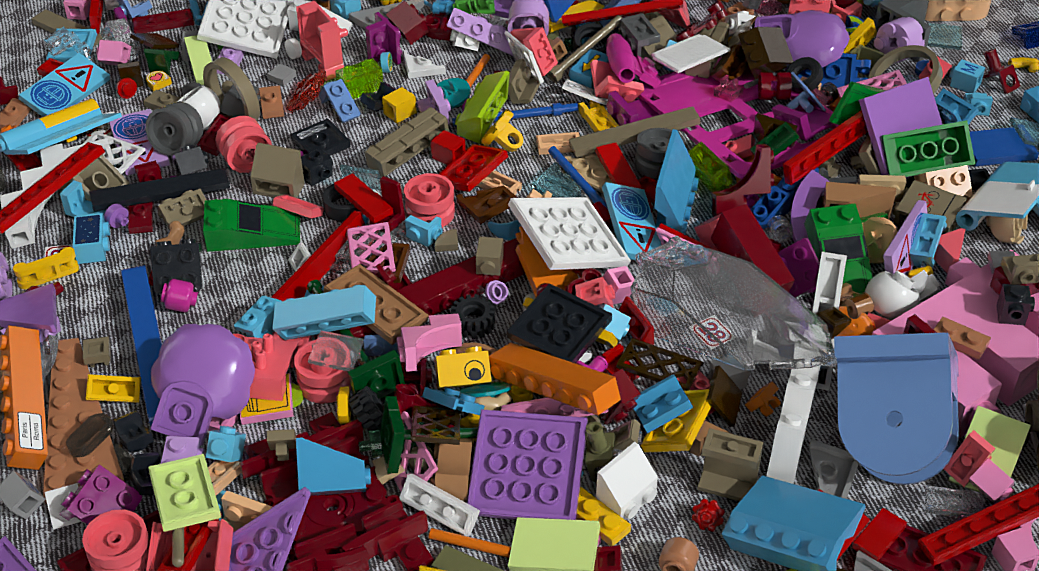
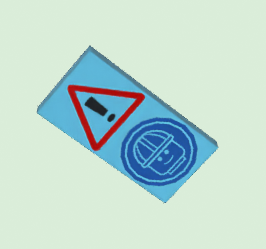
M78 53L19 94V100L44 117L79 103L108 82L110 74L81 53Z
M605 182L602 186L603 194L617 241L632 260L662 265L666 257L656 232V225L645 190Z

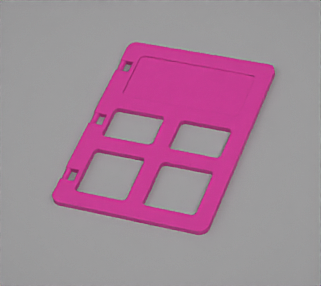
M749 65L739 78L731 82H719L711 76L708 78L698 77V75L690 76L686 75L685 71L680 73L671 72L659 76L661 82L657 88L645 82H639L643 83L644 91L638 98L649 104V107L659 115L693 106L699 117L724 109H730L741 117L744 121L711 132L704 130L699 125L692 126L693 130L691 131L687 128L681 129V131L716 161L726 166V169L736 177L741 179L744 177L752 162H745L723 145L722 142L754 132L755 115L758 112L745 102L758 98V84L747 89L744 88L745 83L755 80ZM771 82V90H774V82ZM791 91L790 99L793 100L799 93ZM810 98L807 99L815 109L820 110ZM801 105L794 109L800 112L804 111ZM824 106V108L826 109L825 112L830 114L833 113L830 109ZM773 111L763 114L774 118ZM834 123L830 128L835 129L839 125ZM818 139L804 144L796 141L792 148H785L784 151L774 157L771 170L782 167L783 163Z

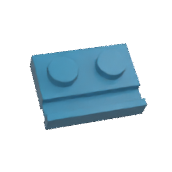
M425 387L422 395L426 399L451 409H458L480 415L481 409L484 410L485 407L475 402L476 397L464 393L460 394V391L445 387L444 391Z

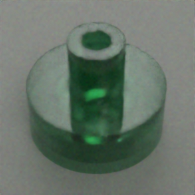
M379 430L368 432L369 440L359 441L360 452L370 451L372 458L383 457Z

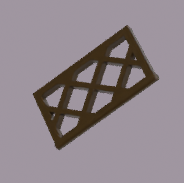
M631 338L616 368L624 369V371L656 382H660L671 375H675L676 378L684 376L687 380L686 384L681 382L679 384L683 391H689L704 362ZM636 345L647 350L635 352L633 347ZM657 354L669 356L671 359L661 361ZM651 355L655 362L644 365L640 358ZM634 359L638 366L634 367L625 364V361ZM681 362L695 365V367L685 369ZM676 364L680 371L669 373L665 366ZM659 368L663 375H658L648 370Z
M413 406L410 440L413 442L460 445V410ZM423 422L425 423V425H419L417 423ZM451 424L454 427L449 428L445 425ZM435 428H436V429H438V430H440V431L434 432V431H432L431 429H435Z

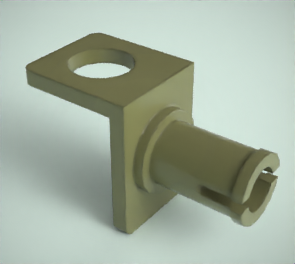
M859 45L850 52V54H857L856 60H871L870 70L885 55L877 50L875 46L871 49Z
M591 422L586 426L585 430L588 435L585 462L591 480L597 482L595 468L606 466L613 460L615 434L613 432L604 433L600 422Z

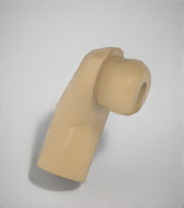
M507 392L499 394L495 398L485 396L476 397L475 399L476 403L485 406L484 410L500 411L501 406L507 405L512 401L511 396Z

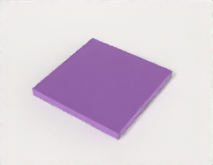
M928 77L859 100L881 175H888L881 139L882 135L942 125Z
M481 409L467 504L480 510L478 515L480 517L517 520V517L576 520L587 434L585 430L588 425V419L585 417Z

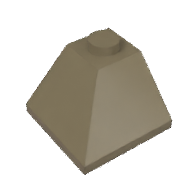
M101 155L61 188L64 190L73 180L81 182L85 199L91 201L89 191L127 185L130 182Z

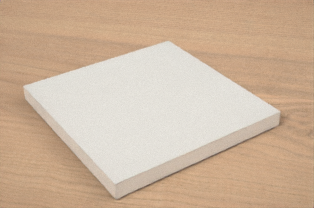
M209 0L197 34V40L277 59L288 22L287 9L293 0Z
M587 197L510 199L508 206L550 270L628 267L631 262Z

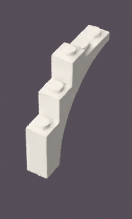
M108 138L90 142L103 147L105 153L102 155L108 161L114 160ZM61 143L40 149L43 166L20 172L23 190L0 195L1 209L85 144L64 149ZM52 195L5 231L12 249L35 243V228L38 217Z
M828 252L821 253L810 327H813L816 313L831 307L839 310L847 255ZM834 339L828 340L816 389L828 391L830 389L834 365Z
M804 328L802 335L799 337L767 471V477L794 484L812 402L830 333H825L820 328Z

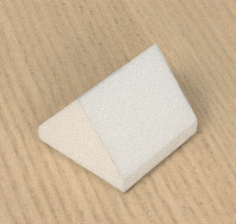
M302 242L298 244L288 259L295 272L311 254Z

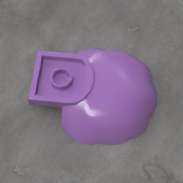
M821 10L763 16L755 19L754 28H782L793 61L802 57H811L818 61L821 67L838 60L850 39L841 18Z
M184 324L176 329L172 335L164 340L159 351V357L151 369L152 387L158 398H160L151 430L169 436L199 437L200 446H202L213 417L229 419L239 414L249 401L250 386L253 383L255 374L252 353L248 344L235 337L228 329L221 325Z

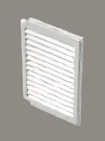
M697 34L652 53V57L655 61L680 73L731 51V49L706 35Z

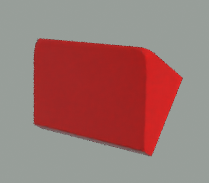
M626 296L618 311L631 317L628 323L630 325L628 332L634 339L654 345V327L631 298Z

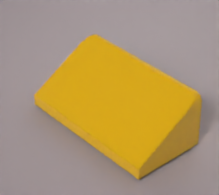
M88 374L86 400L139 403L141 377Z

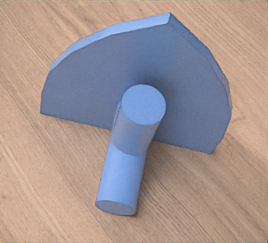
M792 72L791 74L804 91L786 106L796 109L801 105L809 113L814 109V106L807 100L810 98L821 111L825 112L826 109L800 78Z

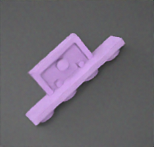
M457 8L453 9L447 23L448 28L513 56L504 34L506 28L488 23L483 17H475Z

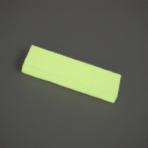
M197 35L184 37L195 81L204 85V67L212 62L207 42L197 40Z

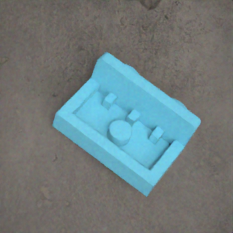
M261 296L234 324L235 330L246 333L247 337L262 338L267 333L272 335L275 332L273 330L275 303L281 302V300Z

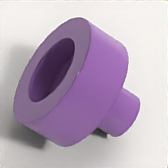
M121 204L111 205L104 214L105 222H109V225L113 228L126 226L129 222V212Z

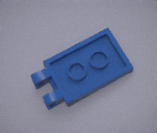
M843 53L838 60L822 67L823 79L820 82L822 83L820 92L837 93V88L849 85L851 81L859 82L869 79L857 77L858 72L863 75H869L871 60H856L857 54ZM807 69L800 72L798 77L800 79L802 76L808 78L811 75V70Z
M1021 126L970 132L975 167L1002 164L1003 162L1033 161L1038 158L1039 152Z

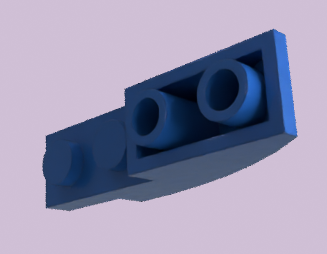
M815 168L814 170L819 173V168ZM807 175L792 185L785 183V178L783 177L776 186H771V193L763 194L750 209L762 229L776 223L791 210L795 193Z

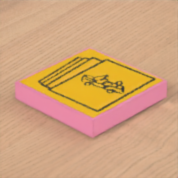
M286 373V391L283 401L249 398L247 405L240 412L242 425L294 417L291 374Z

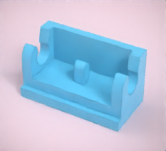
M922 214L909 252L914 266L921 267L922 261L927 262L931 267L934 266V255L942 231H945L947 227L946 216Z

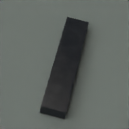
M225 168L92 190L89 193L93 211L95 212L107 210L108 207L116 203L124 207L176 198L189 190L201 189L202 193L228 189L230 188V182Z

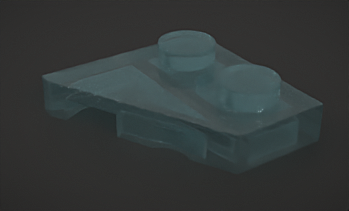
M554 162L532 183V189H535L542 195L549 191L552 193L551 198L581 196L582 188L572 181L568 173L563 174L557 162Z

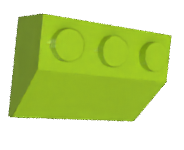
M505 70L486 75L481 83L478 82L473 97L468 98L463 113H459L455 120L457 135L478 144L481 143L482 137L491 127L508 98L509 71Z

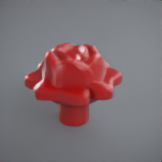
M703 498L700 504L693 506L694 514L692 515V520L698 523L701 530L708 528L709 531L713 532L717 526L724 523L722 516L725 514V511L718 506L716 500L709 502Z

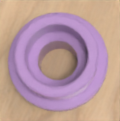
M498 280L491 281L485 287V296L487 300L490 299L492 301V304H501L508 296V288L503 282Z

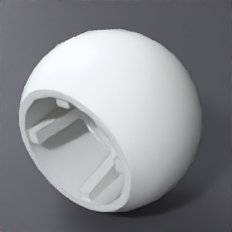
M200 85L177 101L188 103L197 110L202 119L203 131L211 126L216 116L221 112L220 99L207 86Z
M887 271L880 272L869 281L865 292L869 294L873 301L874 310L890 320L909 311L919 303V292L912 287L915 282L899 271H896L894 274Z

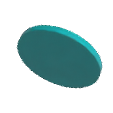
M450 78L437 84V87L440 86L442 88L444 99H448L451 109L462 105L471 94L469 83L461 78Z
M492 382L472 385L461 389L460 394L495 398L497 394L510 391L511 384Z

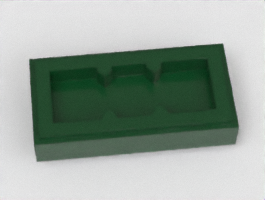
M784 122L757 144L769 146L773 150L775 157L800 137L787 122ZM754 145L750 149L754 156L756 151V145Z

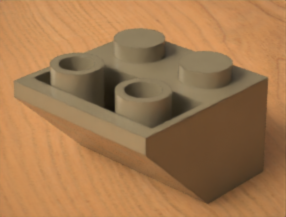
M257 143L250 176L253 194L273 198L289 195L297 198L305 185L300 150Z

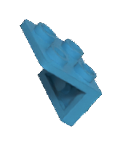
M944 88L935 98L940 118L944 120L945 124L967 120L969 125L979 112L977 107Z

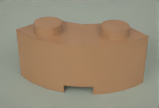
M474 438L460 439V445L435 443L434 459H438V470L435 475H432L430 484L464 502H467L470 471L473 464Z

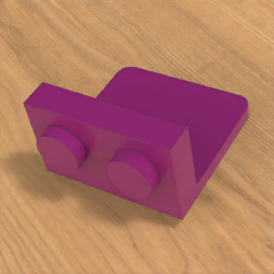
M617 91L608 93L607 111L619 126L659 115L644 100L639 99L627 103Z
M780 104L772 108L775 119L797 125L799 139L804 141L812 139L816 134L830 128L834 124L829 121L832 114L815 108L809 113L805 110L800 112Z
M99 464L91 471L86 469L77 481L80 486L75 493L70 491L61 503L64 508L59 515L68 521L76 517L88 526L97 516L111 510L134 512L142 500V495H139L138 491Z

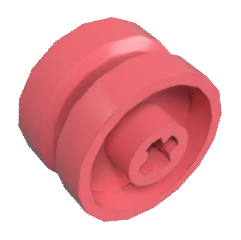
M237 116L229 119L217 131L215 139L216 147L232 170L239 173H249L252 171L257 143L272 145L271 140L258 122L249 116Z
M426 173L411 178L405 184L406 218L412 215L430 223L437 216L441 218L442 228L453 220L455 214L454 186L448 178L439 174Z
M324 338L305 343L298 349L294 357L297 385L302 390L304 398L320 404L333 403L337 401L340 387L349 386V390H351L348 371L352 370L350 352L344 344L337 340Z
M111 510L100 514L88 524L84 530L82 542L92 571H146L150 540L144 520L137 513L128 510Z

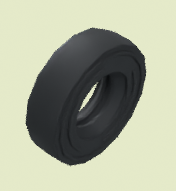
M799 58L789 65L786 72H794L798 76L804 70H811V75L802 82L812 91L823 79L822 67L814 58ZM791 74L792 91L799 94L802 93L804 90Z

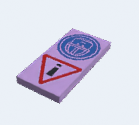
M150 109L122 115V117L109 122L114 138L145 148V152L125 171L126 176L136 174L134 165L155 160L160 168L170 165L168 156L158 152L148 141L145 127L146 120L149 114L152 113ZM126 150L127 155L133 154L136 150Z
M918 200L883 254L885 271L892 274L899 271L907 276L908 272L912 270L914 263L909 252L923 213L927 214L926 201Z

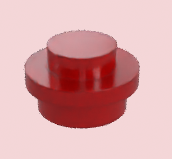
M123 78L117 82L116 91L120 97L129 99L136 94L137 84L131 78Z

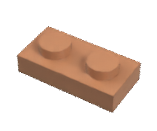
M942 317L933 329L937 333L948 332L955 350L977 360L980 359L991 340V337L946 317Z

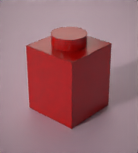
M446 130L435 136L430 145L432 158L446 165L451 164L466 151L465 139Z

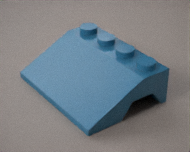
M675 129L672 130L656 185L654 208L657 210V221L655 225L657 229L660 223L686 235L688 222L685 220H690L692 207H689V205H694L695 192L693 191L698 189L699 178H695L696 167L678 130Z
M762 475L732 510L721 535L731 550L798 571H836L837 558L844 541L854 536L866 506L863 503Z

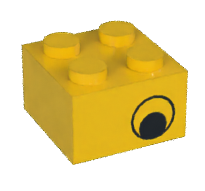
M482 347L466 348L465 353L456 354V349L440 351V356H436L434 359L437 389L492 382L488 351H482Z

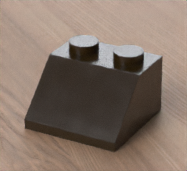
M755 27L738 34L754 79H758L760 72L774 73L789 67L794 62L782 28Z

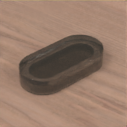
M103 413L90 416L68 437L66 445L69 453L74 457H85L92 453L112 433L113 424L111 418Z

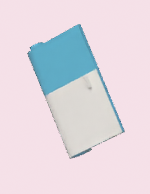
M1003 162L957 213V224L961 228L970 231L974 230L986 216L1024 219L1039 201V163Z

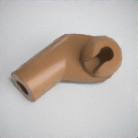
M179 221L171 222L168 236L155 240V245L157 246V242L171 241L172 245L179 244L185 232L184 226Z

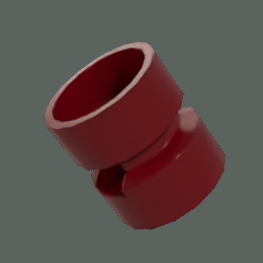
M772 72L759 73V100H772L773 97H776L777 100H790L792 91L790 72H778L776 75H773ZM771 82H774V90H771Z

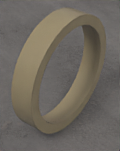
M908 45L896 48L881 57L871 69L869 78L881 75L889 66L902 59L923 57L931 60L933 63V70L929 81L934 94L941 84L943 71L936 54L932 50L924 46Z
M220 57L208 63L203 70L204 85L217 94L221 105L224 94L218 82L217 70L224 73L236 87L244 105L245 116L252 117L258 121L260 117L259 101L250 80L242 69L232 60L225 57ZM222 112L219 113L229 118H234L233 114L227 115Z

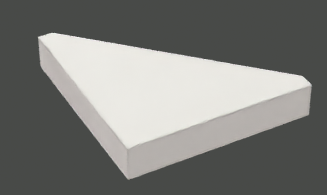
M406 50L402 51L408 79L446 74L444 65L437 66L432 64L431 60L421 56L414 57L407 54Z

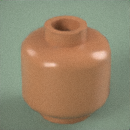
M673 537L666 541L659 556V566L662 571H694L699 559V550L692 541L682 537Z

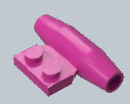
M615 33L608 37L606 54L611 69L619 80L629 83L635 78L636 74L640 80L657 88L661 81L655 63L647 57L644 59L638 55L635 57L629 43L620 34Z

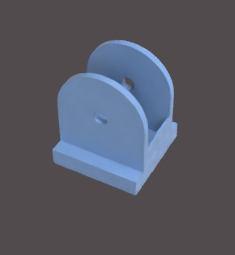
M949 333L834 337V358L837 361L838 428L841 439L849 453L870 474L888 483L899 485L916 484L938 474L945 468L953 456L959 437L958 355Z

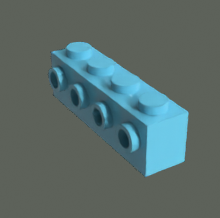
M354 285L351 288L334 289L330 292L310 294L296 299L289 298L275 303L273 330L284 340L373 324L375 323L376 296L365 285Z

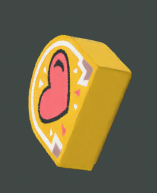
M163 71L151 72L146 77L147 85L153 91L172 84L171 77Z

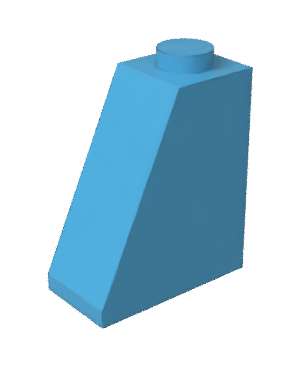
M296 438L299 490L306 487L311 492L310 496L365 492L366 485L371 484L370 468H365L364 460L304 438Z

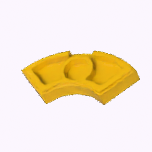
M349 386L340 387L337 396V418L340 425L351 422V406L348 400L350 398Z

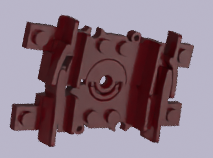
M330 412L308 422L309 429L313 435L309 436L307 432L296 435L297 438H304L364 460L365 466L369 465V457L361 455L359 452V444L364 441L362 423L358 419L341 426L334 414ZM267 438L244 446L248 459L240 462L242 476L245 479L256 474L259 475L262 491L266 498L264 504L274 507L299 491L297 449H289V460L278 461L276 450H270ZM373 466L370 468L371 484L366 485L365 492L313 495L309 497L292 543L294 548L288 554V559L293 560V562L286 565L287 571H368V560L377 554L384 562L396 557L404 571H419L420 565L430 567L433 564V557L418 537L428 531L427 515L422 510L408 517L403 509V503L397 495L387 497V491L377 479L376 467ZM330 507L337 508L336 510L328 511V508Z

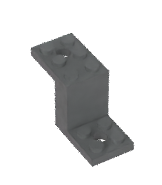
M929 0L880 1L875 19L876 31L878 32L879 28L885 23L901 17H911L922 26L924 31L922 39H925L924 47H927L931 26L925 23ZM910 57L916 62L924 60L923 57Z

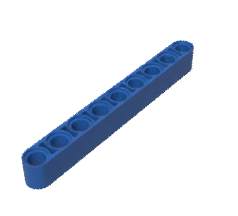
M142 265L123 269L121 273L151 427L160 402V398H158L152 387L151 369L159 357L162 344L146 266Z

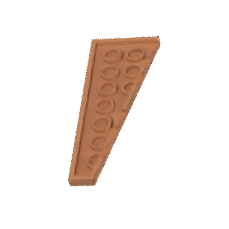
M79 338L56 340L57 354L51 369L47 427L48 455L45 459L44 497V492L77 483L86 469L91 471L99 464L124 481L99 401L86 400L87 379L90 372L88 366L84 364L83 350Z

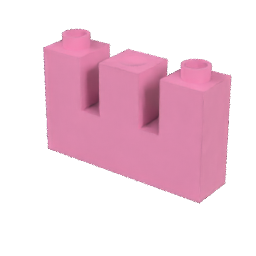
M989 263L872 333V335L903 334L907 318L916 314L932 329L936 327L942 317H946L991 337L988 347L979 360L956 350L959 377H957L958 439L967 434L977 406L1001 414V410L995 406L997 398L1009 407L1037 388V372L1039 368V292L1031 295V297L1035 298V306L1033 312H1029L1025 326L999 323L996 306L999 294L990 287L993 274Z

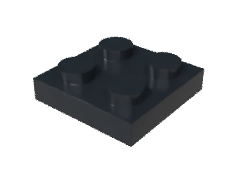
M328 118L290 134L291 141L304 154L319 148L331 156L351 147L350 140Z

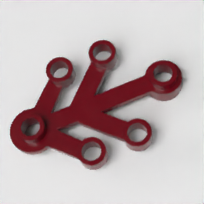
M718 0L707 8L709 15L700 23L695 22L676 35L677 43L694 36L704 28L710 30L718 24L715 18L719 21L726 17L728 13L722 2Z

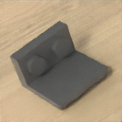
M643 13L620 19L618 34L629 43L635 57L637 55L641 57V47L660 42V34Z

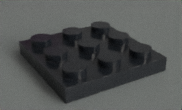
M549 283L507 330V338L524 347L576 364L612 321V313Z

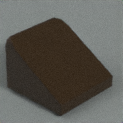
M831 307L816 313L813 327L820 328L825 333H830L828 340H832L851 323L852 319L835 307Z

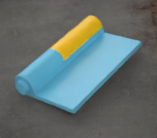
M90 98L0 133V152H4L7 155L30 154L65 139L69 143L77 139L76 135L118 119L122 115L121 113L102 114L97 102Z

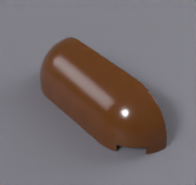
M741 42L729 47L731 51L722 56L710 74L713 79L719 82H731L744 73L748 67V62Z

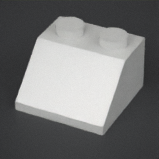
M633 442L597 472L596 498L624 520L633 518L640 507L645 503L653 501L657 495L658 477L639 444Z

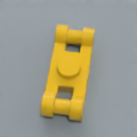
M65 247L60 253L27 264L23 262L15 264L13 271L15 276L18 277V287L20 289H28L31 286H37L76 273L79 270L78 261L75 260L76 254L72 247Z

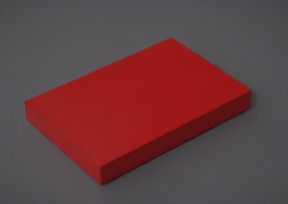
M472 144L442 170L439 175L448 178L452 182L454 189L470 192L509 156L507 150Z

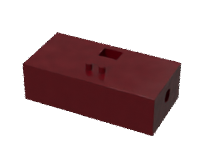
M747 204L723 211L713 231L711 240L718 251L723 253L724 261L757 314L781 306L795 279Z

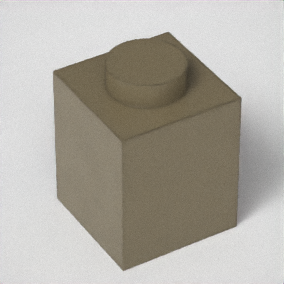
M479 237L476 252V274L500 275L503 262V238Z

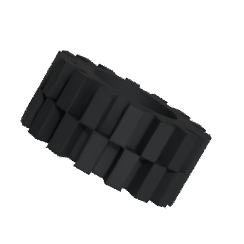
M469 294L466 295V299L460 297L459 302L455 301L453 303L451 314H459L463 338L468 339L469 335L472 336V339H476V335L483 338L484 333L489 335L491 330L494 329L495 306L492 305L490 299L487 301L485 296H482L480 299L477 294L474 295V298H471ZM469 315H479V316H481V317H478V318H467L466 316H469Z
M366 386L348 400L359 422L363 424V427L367 429L369 434L376 437L380 433L383 404L376 393Z

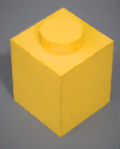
M400 87L382 97L383 113L395 123H399L416 114V97L405 88Z

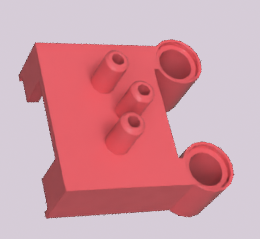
M315 1L297 6L296 12L303 58L306 61L316 58L320 62L318 69L324 81L345 75L341 38L348 36L347 29L339 28L337 19L335 17L331 18Z
M269 333L264 334L262 338L233 334L247 343L252 353L255 374L253 383L250 386V398L283 401L286 391V372L289 365L290 368H295L294 357L298 351V342L274 340L273 336Z
M221 519V521H209L208 527L213 532L191 571H229L233 527L224 519ZM153 522L146 571H157L172 545V530L163 532L161 523Z

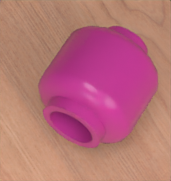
M171 279L168 284L164 283L161 302L164 303L165 308L168 310L186 313L189 311L190 306L196 305L198 292H194V285L191 282Z

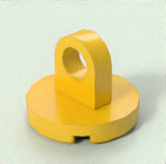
M506 109L482 137L481 143L488 147L494 140L507 151L514 152L518 150L523 144V136L508 123L514 114ZM508 136L513 137L516 144H511L508 141Z

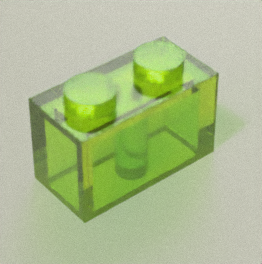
M373 58L335 71L336 81L339 79L343 80L353 99L361 97L362 93L378 91L380 83L383 82L382 68Z
M702 141L688 151L696 167L695 177L699 178V181L711 192L724 190L732 184L729 167Z

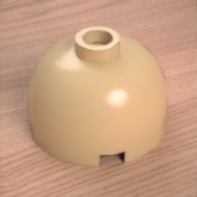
M1028 214L1024 219L986 217V225L990 226L991 233L997 240L1009 244H1021L1025 236H1020L1022 229H1027Z

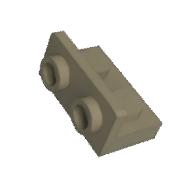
M518 59L509 74L508 95L512 104H527L533 100L540 83L531 76L530 68L526 65L525 60Z
M201 189L186 191L178 198H169L158 205V216L164 219L168 229L173 221H179L183 226L189 225L204 218L206 198Z
M1039 254L1002 257L1000 265L1010 284L1039 283Z

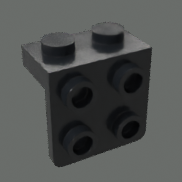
M195 239L181 240V244L172 245L171 241L157 242V246H150L155 293L162 294L164 283L168 284L171 279L191 282L194 285V291L202 289L200 259L202 244L196 243Z

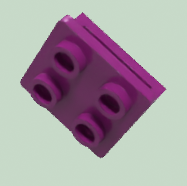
M379 12L374 13L375 23L365 27L368 61L371 64L380 62L381 53L390 52L392 61L397 65L401 64L402 50L400 47L401 33L399 29L393 26Z
M803 238L778 252L795 279L785 298L786 301H791L804 293L815 292L820 262L809 239Z

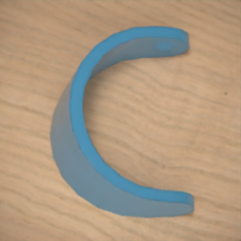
M518 219L508 223H494L490 221L488 222V227L495 236L504 240H512L516 238V233L520 232L519 227H521Z

